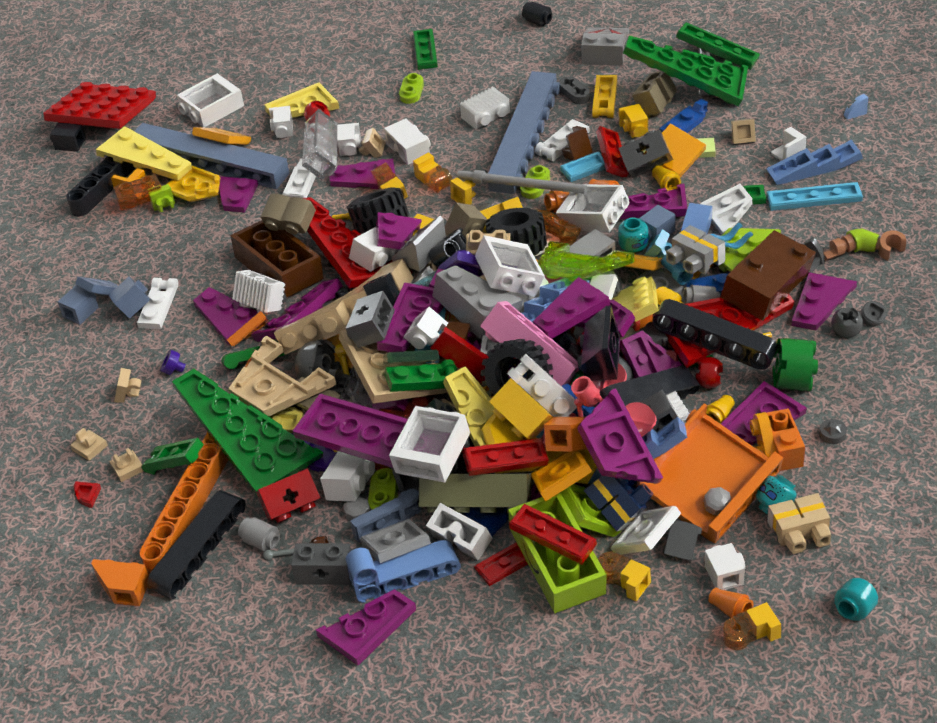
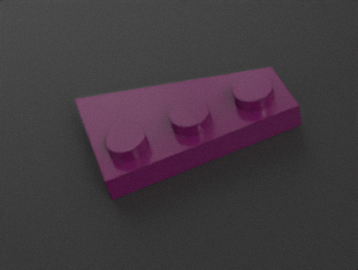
M393 158L365 163L359 162L344 166L338 165L329 168L331 187L357 188L362 186L379 189L381 185L396 177Z
M679 184L677 189L669 191L666 188L657 189V193L652 195L640 193L628 196L630 203L619 219L640 218L657 205L674 213L675 217L685 216L687 212L685 184Z
M809 272L792 318L791 326L816 331L832 314V311L845 300V297L850 292H853L857 287V281Z
M210 287L193 300L194 306L215 327V330L221 334L229 346L230 343L227 339L258 313L252 308L240 306L238 301L232 300V298Z

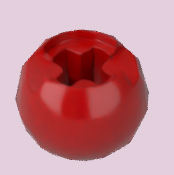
M316 100L310 102L304 109L306 122L313 127L324 126L330 118L327 105Z
M705 357L698 361V370L700 372L696 373V380L701 387L712 389L721 385L719 373L723 372V363L714 357Z

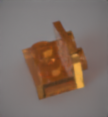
M156 174L124 182L113 187L121 211L150 202L149 193L162 189Z
M538 210L544 216L545 231L558 237L561 245L567 248L577 241L581 228L547 210Z

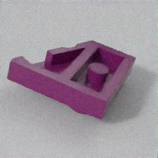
M220 176L219 190L224 211L245 213L258 187V180Z

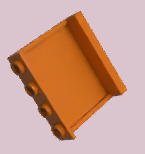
M704 403L698 410H692L686 419L687 438L654 459L663 476L660 483L654 484L637 481L636 488L642 483L647 485L653 492L652 500L663 508L676 506L681 512L678 517L681 521L701 527V535L716 543L756 499L755 494L768 476L775 477L780 472L783 457L776 452L767 457L706 414L708 405ZM721 487L730 493L731 501L719 515L714 516L705 510L704 496L710 488Z

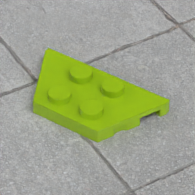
M728 228L721 236L728 234L733 228ZM740 228L727 243L737 242L748 232H752L753 236L740 248L725 247V262L718 267L724 272L728 270L731 272L774 230L781 233V230Z

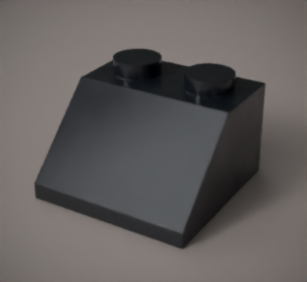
M605 306L587 321L584 334L580 335V347L583 351L582 355L578 356V368L591 381L617 380L621 337L611 306Z

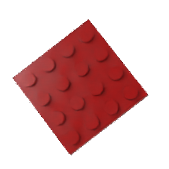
M82 82L77 88L71 90L69 94L62 97L60 101L43 113L44 121L121 129L154 101L156 91L148 90L145 87L134 89L125 85L114 87L110 84L94 85L91 82Z

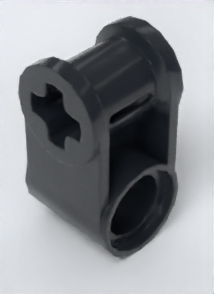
M461 227L443 238L444 240L431 248L429 257L435 266L439 267L457 251H466V238L462 234L463 229Z

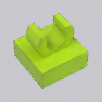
M169 184L148 191L154 211L164 212L163 208L168 206L174 208L175 201Z

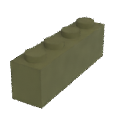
M449 474L445 483L419 478V507H427V512H435L438 505L442 503L447 507H454V510L457 512H470V507H480V513H497V507H507V513H509L508 509L531 501V474H480L469 476V474Z

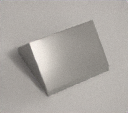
M439 216L417 231L391 257V260L394 262L404 258L409 268L420 272L431 261L429 257L431 248L446 237L444 219Z

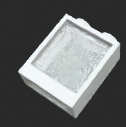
M218 73L177 95L179 111L183 115L189 116L193 123H198L204 128L244 106L241 90Z
M583 184L587 185V193L570 192L556 212L564 230L591 232L596 229L600 232H610L630 202L623 185Z
M484 235L475 257L490 288L536 296L544 274L528 244Z
M415 406L389 454L395 473L445 483L470 434L465 415L457 412Z

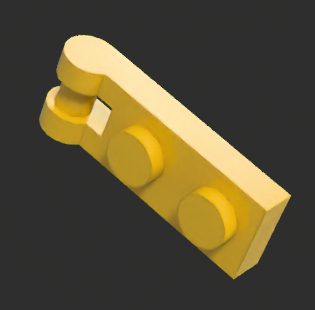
M596 75L592 108L593 118H599V116L614 118L617 75Z

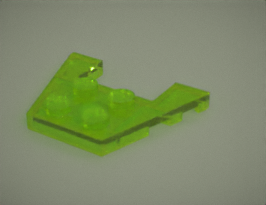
M550 241L548 247L545 248V255L541 256L538 265L547 278L557 279L562 277L568 278L570 282H574L578 277L584 280L634 263V253L614 250L605 257L570 253L568 243Z

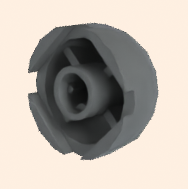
M322 339L307 342L297 351L294 371L298 379L301 377L306 378L318 367L329 373V369L340 370V362H335V346L331 341Z

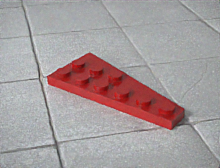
M311 197L303 198L311 201L316 209L307 232L349 288H357L380 270L381 267H378L370 272L349 258L353 239L360 236L361 233L356 230L350 231L345 227L346 223L343 220H335L329 215V210ZM386 261V263L383 266L392 263L393 261Z
M788 294L763 321L722 298L698 301L685 305L750 330H755L791 310L795 301ZM666 334L669 343L686 368L714 353Z

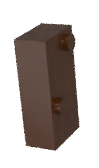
M261 220L230 235L234 257L251 271L285 283L284 293L286 298L324 279L321 257L286 230H270Z
M774 230L727 275L720 298L763 321L809 274L816 252L806 245L800 244Z

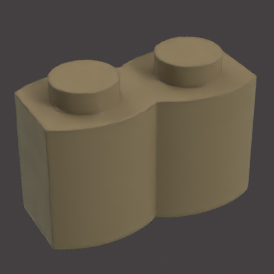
M270 194L260 218L270 230H286L293 235L298 233L304 234L307 232L316 209L311 201L303 198H290L282 194Z

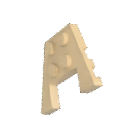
M265 336L261 341L262 346L260 349L253 352L251 355L252 360L248 366L242 368L228 389L229 393L239 397L240 401L248 406H253L269 417L335 386L336 380L334 376L319 367L301 382L275 368L269 363L283 353V348L281 344Z

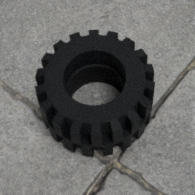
M395 187L368 193L353 200L347 206L353 227L361 234L376 227L378 212L409 217L400 188Z
M530 208L506 209L493 214L486 221V233H493L495 230H505L506 233H510L511 241L528 244L533 255L543 251L547 245L544 216L538 210Z
M525 339L504 341L495 345L494 349L489 350L486 354L489 358L483 359L482 365L485 366V369L481 370V376H485V381H482L483 387L488 386L487 394L494 396L509 380L507 369L512 358L520 360L527 354L549 374V370H553V366L547 363V360L550 359L548 353L542 354L544 350L542 346H534V341H525ZM529 369L527 371V380L534 374L532 370Z

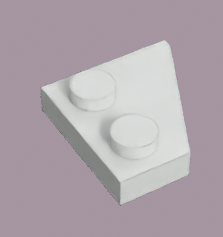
M738 184L700 204L712 206L711 223L722 235L728 228H733L751 207L752 197L741 184Z

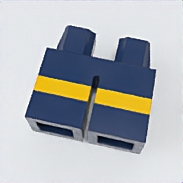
M601 476L587 487L584 492L599 510L604 509L601 513L616 531L623 530L639 513L647 508L645 504L653 496V492L644 483L633 490L628 484L630 481L628 479Z

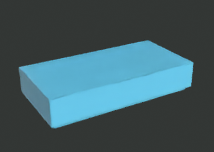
M599 151L560 166V171L570 182L606 169L602 154Z

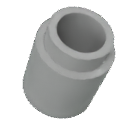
M691 285L690 287H684L682 302L688 304L720 298V293L716 292L714 286Z
M256 517L245 518L238 529V535L242 538L243 542L262 551L274 549L280 540L277 527Z

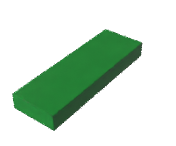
M433 29L413 31L418 70L437 68Z

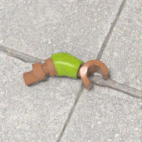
M863 228L850 230L841 239L836 238L830 241V249L823 251L824 258L827 261L843 255L845 252H875L878 250L880 257L888 261L891 247L896 248L899 252L905 251L906 237L903 233L894 230L886 231L882 234L881 238H879V234Z

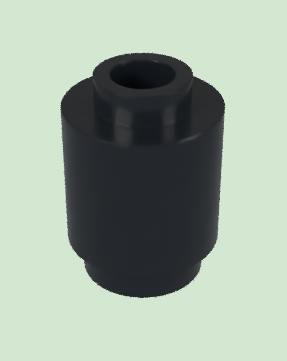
M527 2L523 6L522 16L526 21L544 26L552 20L551 8L536 2Z

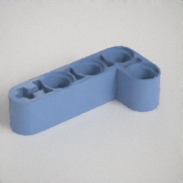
M448 540L431 543L383 563L373 562L371 554L366 548H356L346 556L349 578L356 597L361 603L366 602V599L372 597L376 599L394 589H401L402 591L417 586L422 581L427 580L430 582L455 574L461 567L454 548Z

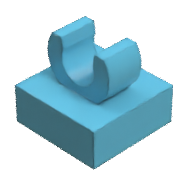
M662 229L651 241L644 256L663 258L666 255V251L672 247L671 243L666 242L670 234Z

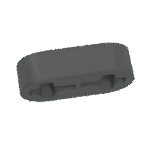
M566 76L559 80L560 92L573 103L585 104L590 100L589 89L575 77Z

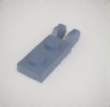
M414 488L407 489V491L400 493L399 498L397 497L350 520L353 536L356 541L361 543V536L415 516V514L420 513L422 507H419V491Z

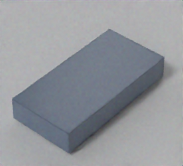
M79 276L75 283L76 286L90 293L109 295L118 287V285L110 281Z

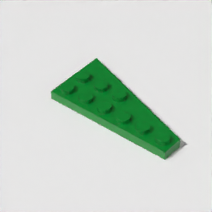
M628 36L623 54L629 58L643 62L650 68H656L670 77L684 81L689 86H695L704 90L709 95L717 96L726 103L739 107L743 100L748 66L741 65V67L732 66L731 61L724 60L723 63L716 62L711 56L684 49L681 52L673 51L672 46L665 45L662 48L656 46L652 41Z
M193 368L172 381L175 390L256 496L258 489L294 475L323 457V451L316 447H311L304 440L295 438L293 434L283 429L281 424L253 406L246 405L233 393L229 394L221 389L216 382Z

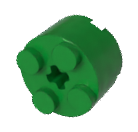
M778 338L776 341L778 350L774 356L776 358L775 366H772L773 387L785 390L812 391V375H816L818 371V360L813 359L816 352V341Z

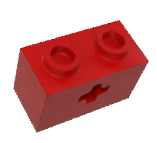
M308 469L258 489L256 492L268 521L275 519L277 523L291 518L290 512L300 508L302 513L316 507L315 501L320 499ZM286 491L289 495H295L296 498L292 500L293 504L290 501L284 502L283 497L286 495Z

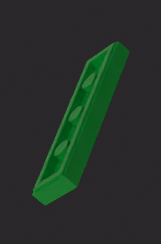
M687 22L679 29L676 38L740 66L746 65L749 70L752 69L760 56L755 51Z

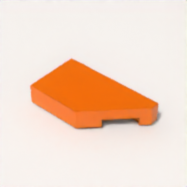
M260 311L230 336L227 341L232 347H235L243 339L247 340L250 338L251 334L256 330L264 327L269 320Z

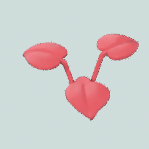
M618 364L617 380L591 381L589 377L581 376L572 383L571 390L577 397L574 403L577 406L578 417H583L582 405L593 407L598 402L600 403L604 400L600 396L602 389L609 385L626 381L627 373L621 364ZM634 402L626 405L641 437H643L656 425L655 413L644 403ZM571 413L568 417H577V416H576V414ZM544 432V434H543V436H542L541 438H542L544 447H545V449H546V446H545V432Z

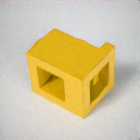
M640 104L619 108V125L623 127L624 132H629L632 138L641 137L648 132V117Z

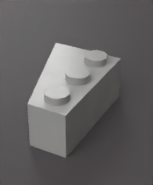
M456 265L436 273L432 296L460 322L470 323V331L480 340L486 332L480 325L497 302L507 301L519 312L521 311L523 299L507 291L490 288L487 281Z

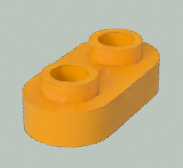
M766 412L753 415V420L749 422L751 433L753 436H756L758 444L755 448L767 457H770L776 452L770 420Z

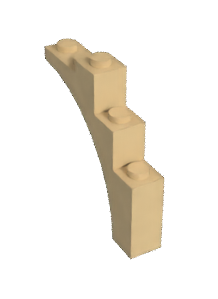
M404 258L382 266L367 281L325 307L277 329L274 335L279 344L282 345L284 354L301 348L307 342L323 338L326 340L339 334L340 330H346L357 299L367 296L363 285L367 282L391 273L400 292L404 282L411 283L414 279Z

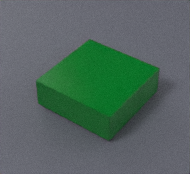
M763 185L743 186L752 197V205L766 204Z

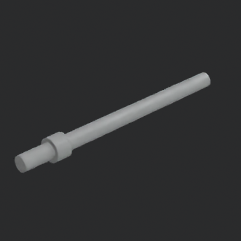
M458 170L457 178L470 180L476 184L487 182L581 194L587 193V185L488 174L481 170H475L474 172Z

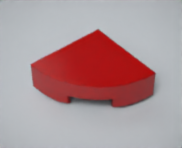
M75 481L74 491L77 500L81 501L82 505L93 508L101 490L100 484Z

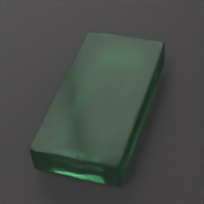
M437 350L388 352L383 356L384 365L435 362L439 360V352Z

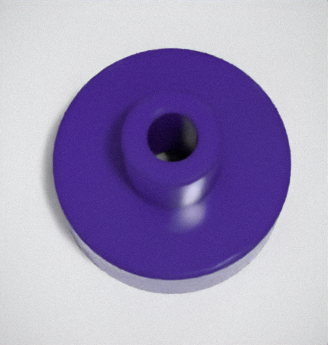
M170 349L163 360L160 371L167 375H171L174 370L182 373L186 364L178 361L180 353Z

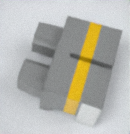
M690 225L672 238V247L666 251V261L672 265L678 262L683 263V268L690 274L696 271L706 274L711 264L714 263L719 266L725 262V241Z

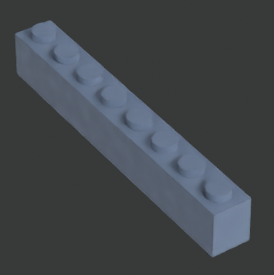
M531 72L488 174L523 178V173H527L528 160H532L534 146L539 143V133L544 131V120L549 119L550 107L554 106L555 95L559 94L560 83L557 82L556 73ZM488 183L489 191L515 194L517 187H520Z
M142 123L134 131L188 160L192 166L214 174L233 178L258 180V185L277 189L290 174L287 158L146 123Z

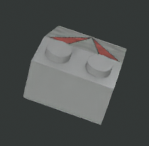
M589 27L583 34L581 44L582 64L623 66L625 56L623 49L628 38L629 28Z

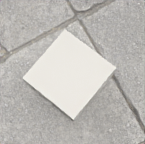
M669 506L639 513L611 547L612 551L617 555L651 550L679 517L681 512L676 506Z

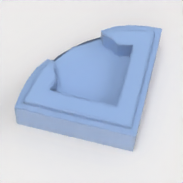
M865 94L856 97V101L850 108H846L844 117L847 120L867 114L868 97Z

